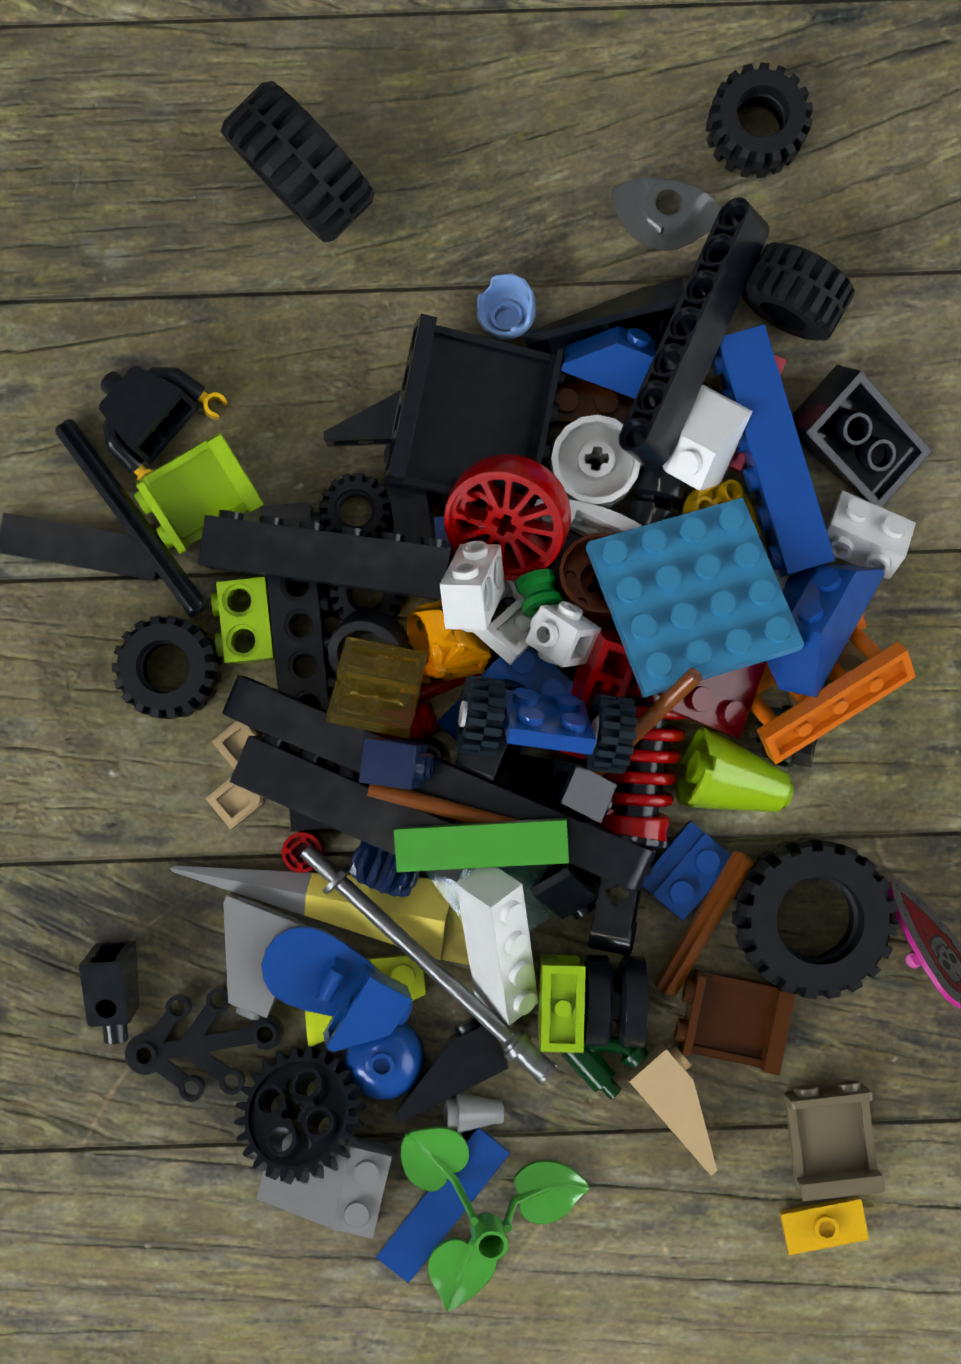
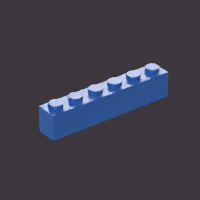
M765 324L725 335L710 367L715 376L720 375L724 388L723 391H720V394L753 411L736 451L738 454L743 453L747 468L743 470L744 480L750 493L755 492L759 507L755 508V517L759 529L762 532L766 531L771 546L766 548V552L773 570H778L779 576L782 578L835 561V557Z

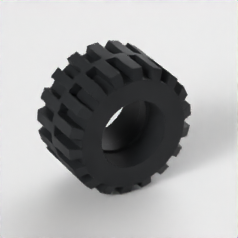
M761 62L759 68L755 70L752 64L745 65L741 74L736 70L728 75L726 83L722 81L717 89L706 121V132H709L707 143L709 148L716 147L713 156L718 162L724 158L727 161L725 169L731 173L734 168H738L741 170L740 176L748 178L751 172H756L757 179L765 178L769 170L775 175L782 171L785 164L789 166L793 162L807 138L813 119H810L813 112L812 102H806L809 92L806 86L799 89L797 85L800 78L794 73L790 78L784 75L786 68L780 65L777 66L776 71L769 69L770 63ZM750 106L765 108L777 119L780 131L768 137L755 136L742 127L738 120L737 112Z
M773 242L767 244L761 252L742 297L758 316L776 328L799 338L826 341L831 337L854 297L855 290L850 280L835 265L820 255L800 246Z
M153 616L150 617V621L144 622L141 620L134 624L136 629L132 632L126 631L121 637L125 640L121 647L116 645L114 654L118 655L117 663H112V672L117 673L118 679L113 681L116 689L122 690L123 695L121 697L127 704H132L134 710L141 714L150 715V717L176 719L193 715L192 712L197 709L201 710L207 705L206 700L209 697H214L217 691L214 689L216 682L221 681L222 673L218 672V665H222L221 657H218L215 651L216 645L214 641L209 639L207 633L201 628L178 617ZM166 644H173L182 648L189 660V672L186 680L179 688L172 692H161L155 689L147 676V663L150 656L156 649Z

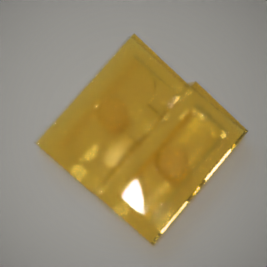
M347 636L337 668V680L327 710V722L409 739L428 653Z

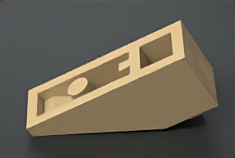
M661 1043L649 1053L643 1062L634 1069H631L626 1076L632 1086L712 1176L717 1172V1167L695 1083L687 1071L692 1064L676 1046L669 1051Z

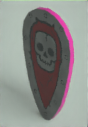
M898 880L890 881V888L887 892L889 897L894 898L896 901L897 912L894 913L913 949L905 958L907 965L911 968H918L922 965L943 997L955 1007L961 1009V943L931 908L910 888Z

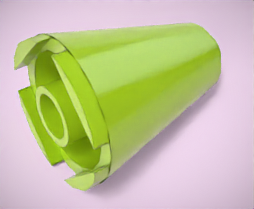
M705 727L704 731L696 730L689 739L679 763L686 766L684 778L678 777L675 784V796L678 804L689 808L777 813L783 807H787L790 804L794 794V786L791 784L790 776L715 730Z

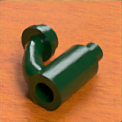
M611 1036V1041L606 1047L584 1046V1053L563 1052L561 1054L594 1092L601 1089L611 1100L620 1093L622 1088L613 1079L615 1071L597 1052L610 1051L622 1054L621 1063L623 1065L627 1064L631 1069H634L649 1055V1051L645 1047L622 1048L617 1037Z

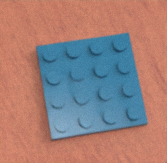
M743 497L587 542L586 551L643 698L667 691L690 668L698 670L703 680L801 651L804 646L803 639Z

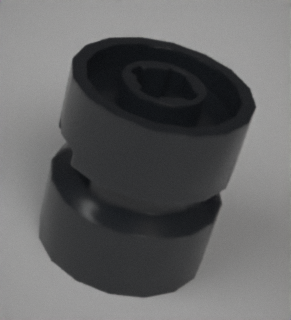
M640 467L633 489L638 495V499L630 502L627 517L644 526L681 515L677 505L685 501L688 484L665 472L664 469L649 470L645 467ZM654 504H661L660 508L654 507Z

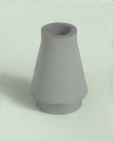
M459 1093L443 1101L444 1127L462 1133L492 1124H503V1100Z

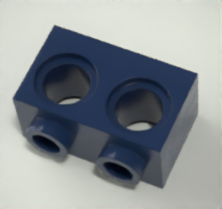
M386 737L364 738L359 782L409 790L423 786L425 778H431L434 765V754L428 753L429 743Z

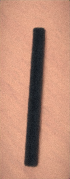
M68 419L59 424L55 432L188 616L198 615L207 607L206 600L74 420Z

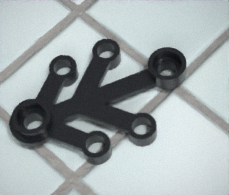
M216 987L207 994L206 1005L183 1038L165 1042L177 1021L184 1019L192 1010L190 998L184 994H176L167 1001L165 1005L166 1012L152 1032L141 1033L129 1041L125 1050V1059L130 1069L142 1075L157 1072L179 1088V1094L182 1099L193 1102L198 1100L204 1093L205 1082L198 1075H188L169 1060V1058L184 1056L217 1079L224 1093L233 1095L238 1093L244 1086V1073L238 1068H230L209 1053V1051L254 1044L263 1050L272 1049L281 1041L284 1035V1027L280 1019L274 1015H269L267 1018L260 1016L259 1020H255L251 1027L205 1035L217 1016L226 1011L231 1005L228 1003V990L224 987ZM214 993H221L225 996V1006L217 1007L213 1004L212 996ZM174 1000L184 1002L186 1009L183 1014H177L173 1011L172 1003ZM263 1026L269 1027L273 1032V1038L267 1041L261 1039L259 1028ZM145 1047L151 1051L152 1058L150 1061H143L139 1058L138 1052L140 1048ZM229 1074L236 1075L239 1079V1086L235 1088L229 1087L225 1082V1077ZM193 1081L197 1083L199 1087L198 1094H189L185 1089L186 1082Z

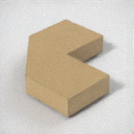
M236 721L211 742L235 770L248 736L260 735L254 728ZM229 778L205 799L231 830L264 804V797L231 783V778Z

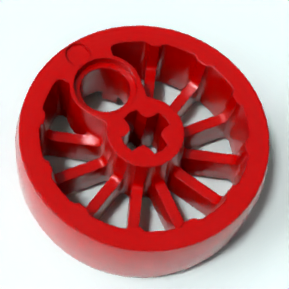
M513 454L489 456L479 460L465 470L456 481L448 496L444 513L445 532L455 553L460 544L471 541H483L486 544H492L495 540L499 541L504 580L509 581L517 580L520 576L533 570L546 569L560 554L571 525L569 498L558 478L542 464L527 457ZM494 480H505V493L496 487ZM515 482L529 488L523 496L514 492ZM535 494L544 502L530 507L528 503ZM480 498L484 500L488 504V506L486 509H480L476 507L472 503V501L477 502V500ZM505 515H509L512 519L506 518ZM551 515L553 523L534 519ZM483 534H489L485 540L478 537ZM535 534L549 536L550 538L545 542ZM508 543H510L514 553L507 550ZM524 544L531 548V550L527 552Z

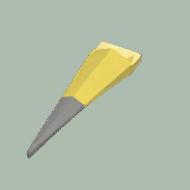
M180 865L169 868L174 873L395 945L335 888L326 895L323 890L329 883L319 873ZM351 874L346 875L348 879L435 959L469 965L456 888L457 882L448 878L419 877L416 886L412 889L409 896L393 897L359 883Z

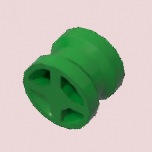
M533 570L516 580L517 592L523 595L524 598L522 609L526 616L533 617L541 605H554L563 601L561 593L556 591L554 586L557 578L553 570Z

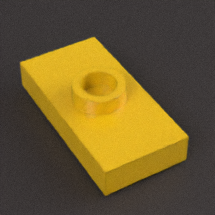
M859 1196L779 1211L786 1250L789 1255L869 1240L862 1200Z

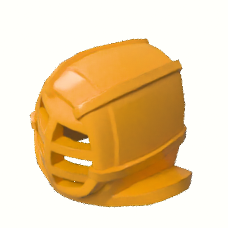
M442 601L420 605L409 614L407 619V636L409 644L418 656L419 674L424 684H432L431 678L451 681L454 678H464L469 675L485 672L484 668L491 657V648L473 632H465L462 629H445ZM419 620L421 630L417 627V621Z

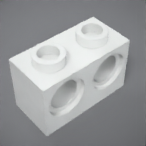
M471 541L459 545L440 582L445 629L487 630L505 590L501 545L486 544L483 541Z

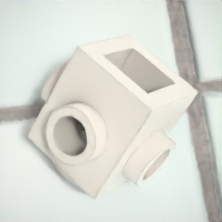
M561 601L559 604L540 606V609L531 620V629L525 642L536 649L538 656L548 663L561 667L585 665L602 628L582 616L583 610L578 606Z

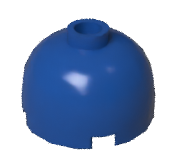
M407 1022L403 1025L398 1024L390 1036L345 1048V1070L349 1069L353 1073L352 1084L360 1086L363 1089V1095L377 1100L395 1099L410 1091L420 1079L425 1063L424 1044L416 1031L411 1028V1025Z

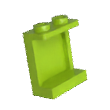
M220 431L138 479L136 487L139 491L134 493V497L144 513L147 515L153 512L161 526L156 528V531L168 549L175 546L179 554L187 551L188 546L202 538L205 515L218 517L219 510L239 513L249 511L251 513L264 505L262 498Z
M539 954L537 1037L541 1052L584 1053L585 964H580L578 955Z

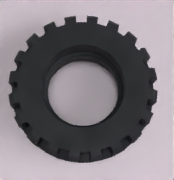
M274 81L261 83L223 121L221 133L228 143L282 203L324 243L334 241L373 202L374 190L357 166L324 128Z
M800 838L799 841L794 842L785 841L777 844V848L771 852L765 851L757 857L758 863L749 870L741 889L737 891L734 897L737 905L736 911H732V924L736 925L737 934L735 938L738 946L743 949L749 964L761 976L789 994L795 993L803 998L816 1000L817 996H824L827 999L840 997L841 991L846 989L854 992L863 987L862 979L866 976L873 979L880 972L881 969L877 966L878 962L882 957L888 959L893 950L892 947L888 946L890 935L897 936L898 923L892 921V913L897 912L895 899L888 895L887 890L890 888L887 879L885 876L877 873L875 870L877 866L869 858L859 855L857 850L846 845L814 838ZM807 879H822L831 882L843 892L849 907V923L843 938L834 948L817 956H807L793 951L782 940L777 929V912L782 898L792 886Z

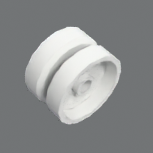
M602 415L580 417L565 426L555 440L549 470L561 482L569 500L582 501L610 509L623 501L637 480L641 464L619 445L618 438L623 424L615 418ZM589 460H597L601 466L598 471L591 470V464L586 463Z

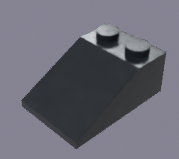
M836 365L792 414L801 445L859 497L879 507H883L932 452L860 370Z

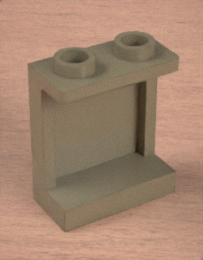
M843 1080L835 1082V1088L819 1090L818 1085H801L794 1088L795 1093L784 1094L795 1191L803 1202L885 1192L884 1177L877 1169L869 1101L873 1100V1095L869 1088L865 1085H860L858 1080Z

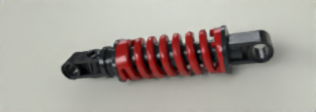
M633 674V677H632L631 680L637 682L636 679H635V676H634V674ZM629 684L624 697L632 698L635 701L634 706L637 708L635 718L638 719L652 703L633 696L637 684ZM669 712L634 745L633 755L630 754L631 762L627 766L625 773L615 774L606 772L603 778L617 784V787L612 796L613 803L611 809L603 817L601 823L595 822L596 825L641 843L653 850L668 848L669 842L667 841L666 834L667 828L670 825V818L668 815L660 812L659 808L668 807L674 803L673 795L663 790V785H674L678 780L677 773L666 768L667 764L680 762L682 757L679 750L671 748L672 742H681L685 739V731L679 727L669 725V720H686L687 718ZM650 865L647 875L653 874V865ZM601 877L596 910L589 932L588 946L596 950L630 956L635 942L636 919L642 887L640 891H636L622 886L624 891L629 892V898L621 900L618 904L617 896L611 894V889L619 887L620 884Z

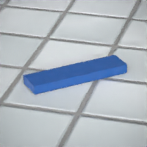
M482 1128L474 1129L467 1138L468 1162L461 1171L455 1173L471 1203L510 1154L509 1149ZM449 1179L439 1190L434 1192L426 1191L377 1253L376 1258L407 1283L410 1282L429 1258L433 1249L439 1245L465 1212V1208Z

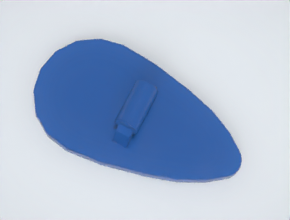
M308 925L290 927L277 934L265 948L261 963L263 980L272 995L285 1004L328 1016H334L365 964L380 971L367 958L341 939L323 929Z

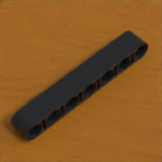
M733 198L720 209L620 431L618 439L621 448L649 470L663 466L670 458L768 238L769 225L745 198Z

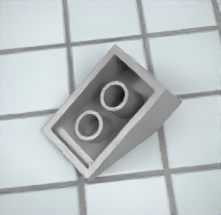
M319 1128L320 1135L326 1132V1129ZM292 1133L284 1138L282 1143L283 1151L291 1145ZM308 1137V1149L312 1145L310 1137ZM358 1137L359 1143L347 1142L345 1146L351 1155L349 1159L340 1155L335 1158L339 1170L334 1171L324 1166V1179L314 1178L310 1173L308 1184L305 1185L297 1182L296 1178L291 1185L280 1181V1176L277 1180H273L265 1176V1170L262 1174L257 1200L330 1229L373 1239L394 1145Z

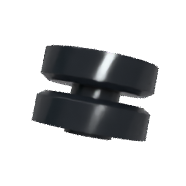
M586 955L584 1046L606 1047L611 1041L613 1021H616L617 1039L622 1048H644L648 1020V979L645 957L623 956L618 963L616 982H613V968L607 955Z

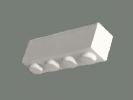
M497 867L476 868L456 883L474 994L504 1023L510 1026L522 1015L528 1014L539 1003L523 885Z

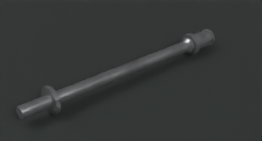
M312 844L303 851L300 857L329 883L323 892L327 895L335 888L503 1044V1050L505 1051L503 1056L509 1061L514 1059L539 1085L552 1074L557 1064L551 1061L530 1041L532 1036L526 1031L522 1033L520 1031H513L348 879L346 875L351 868L349 864L340 871Z

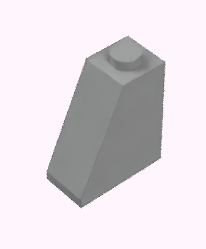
M230 893L226 895L223 903L228 1003L236 1006V1013L252 1020H259L260 1016L267 1018L271 1014L277 998L271 994L263 980L261 963L265 948L277 934L290 927L306 925L307 921L238 894Z

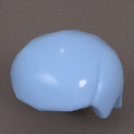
M513 273L493 276L489 287L483 293L478 294L477 321L487 335L505 341L525 334L536 318V298L527 281Z

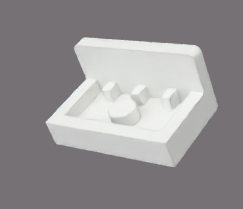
M842 490L835 502L826 530L834 557L854 565L883 569L885 574L883 578L890 579L906 558L916 522Z

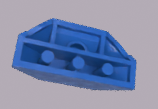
M853 564L820 565L789 576L782 592L803 639L804 646L801 651L766 661L779 690L812 697L818 696L885 575L883 569Z

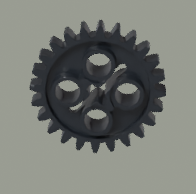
M293 1046L290 1058L283 1052L277 1051V1064L274 1065L264 1059L262 1064L265 1073L262 1075L255 1072L250 1073L255 1085L253 1088L248 1086L242 1087L241 1090L249 1097L247 1102L236 1103L235 1107L245 1111L243 1117L236 1119L234 1124L245 1128V1131L236 1139L245 1145L249 1144L242 1154L249 1159H255L252 1166L254 1169L261 1172L266 1170L265 1176L273 1180H277L280 1176V1181L291 1185L296 1178L297 1182L305 1185L308 1184L310 1173L314 1178L323 1180L324 1166L334 1171L339 1170L335 1159L338 1155L348 1159L351 1157L345 1146L347 1142H360L359 1138L352 1134L353 1128L365 1126V1122L355 1116L357 1112L366 1109V1105L354 1100L363 1092V1089L356 1084H351L353 1073L349 1069L344 1070V1061L339 1058L333 1060V1054L326 1050L319 1054L317 1049L308 1046L305 1053H303V1050ZM317 1079V1089L308 1096L307 1089L309 1084ZM290 1081H292V1082H291L292 1093H290L289 1086H288V1084H289ZM281 1095L279 1107L274 1112H271L273 1100ZM329 1117V1127L326 1132L320 1135L319 1125L324 1118ZM292 1133V1143L288 1149L283 1151V1140ZM308 1137H310L311 1144H312L309 1149H308V1145H309V1144H308Z

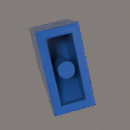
M617 326L567 345L563 352L560 371L635 399L656 353V340L652 339L643 330L637 328H630L628 330Z
M365 964L323 1032L326 1048L335 1052L390 1036L398 1024L403 1025L412 1011L413 1003H411L412 997L408 987Z

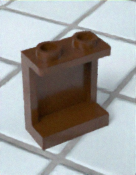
M694 969L692 978L686 977L684 982L682 1002H686L687 1006L684 1019H677L674 1030V1042L679 1043L678 1049L683 1055L691 1056V1053L758 1067L765 1073L780 1075L796 994H789L774 985Z

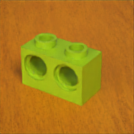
M258 577L216 582L217 592L211 593V606L214 617L220 616L221 632L215 633L218 657L224 656V663L228 665L275 661L267 578ZM242 591L248 592L251 596L250 607L244 612H235L231 604L234 595ZM244 631H251L255 636V645L251 651L240 653L236 648V638Z

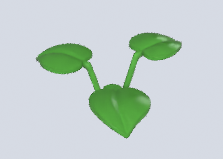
M443 1126L414 1129L405 1134L401 1143L400 1156L402 1166L409 1180L422 1190L434 1192L442 1188L449 1179L470 1219L472 1238H470L469 1242L458 1237L444 1240L433 1249L428 1259L430 1280L448 1312L470 1300L492 1278L497 1266V1260L501 1259L508 1250L506 1233L512 1230L511 1222L518 1204L520 1212L526 1220L535 1224L545 1225L564 1217L576 1202L590 1190L586 1180L577 1171L564 1163L545 1159L530 1162L523 1166L514 1176V1185L518 1194L510 1199L505 1218L501 1221L495 1214L481 1213L477 1215L459 1178L455 1175V1173L461 1171L466 1166L469 1159L468 1145L460 1133Z

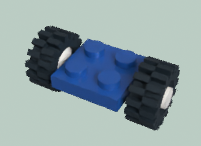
M471 675L466 677L460 695L461 702L458 705L459 714L456 719L457 730L455 732V739L457 740L455 745L458 753L493 757L496 754V748L499 746V736L501 737L502 728L504 727L507 744L581 753L585 756L584 765H586L587 770L615 774L626 772L627 766L631 762L630 754L633 755L634 751L633 740H636L637 732H634L637 726V718H635L637 708L634 706L635 701L632 698L596 694L595 699L591 702L592 708H589L587 712L584 700H579L570 694L549 696L538 694L528 688H516L514 691L506 690L503 680Z

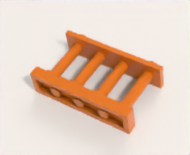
M862 614L849 640L868 660L849 672L836 662L829 674L830 679L833 681L832 683L822 688L817 697L789 692L798 704L779 716L774 713L759 695L777 684L766 663L750 710L763 724V726L757 729V732L769 758L775 765L914 679L916 675L908 650L897 641L882 651L863 631L867 625Z

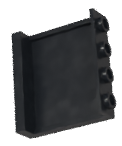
M421 313L413 327L382 481L448 497L460 475L474 463L489 456L499 454L519 455L546 466L551 451V442L546 441L549 426H554L559 410V404L554 402L556 388L562 386L566 374L560 371L564 350L558 348L554 353L548 354L436 325L438 317ZM494 480L496 487L505 493V480ZM514 483V492L522 496L529 489L522 484ZM536 494L533 495L528 501L529 506L533 507L537 499L541 498ZM480 498L477 500V502L472 501L473 503L488 506V504Z

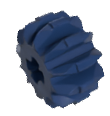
M361 841L359 847L355 850L349 871L359 883L393 897L409 896L421 874L420 871L397 872L396 855L364 841Z

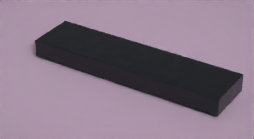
M3 513L0 528V554L157 581L158 573L130 535Z

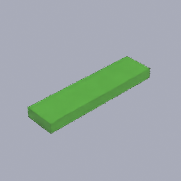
M567 818L395 827L394 829L397 872L569 863Z

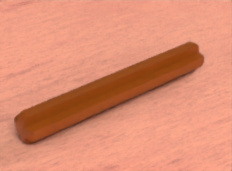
M736 850L732 852L659 975L655 986L664 994L675 996L745 880V876L754 864V861L746 854Z

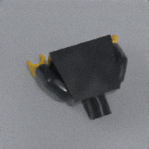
M133 366L124 376L115 371L108 373L100 384L101 390L107 394L99 404V410L106 418L102 426L107 449L129 473L134 472L138 476L137 480L154 470L147 469L142 463L145 461L151 465L200 408L195 403L196 401L203 404L205 415L213 420L220 419V416L208 408V404L211 401H220L222 405L227 407V400L222 394L218 392L208 394L204 391V385L176 367H152L147 371L139 366Z

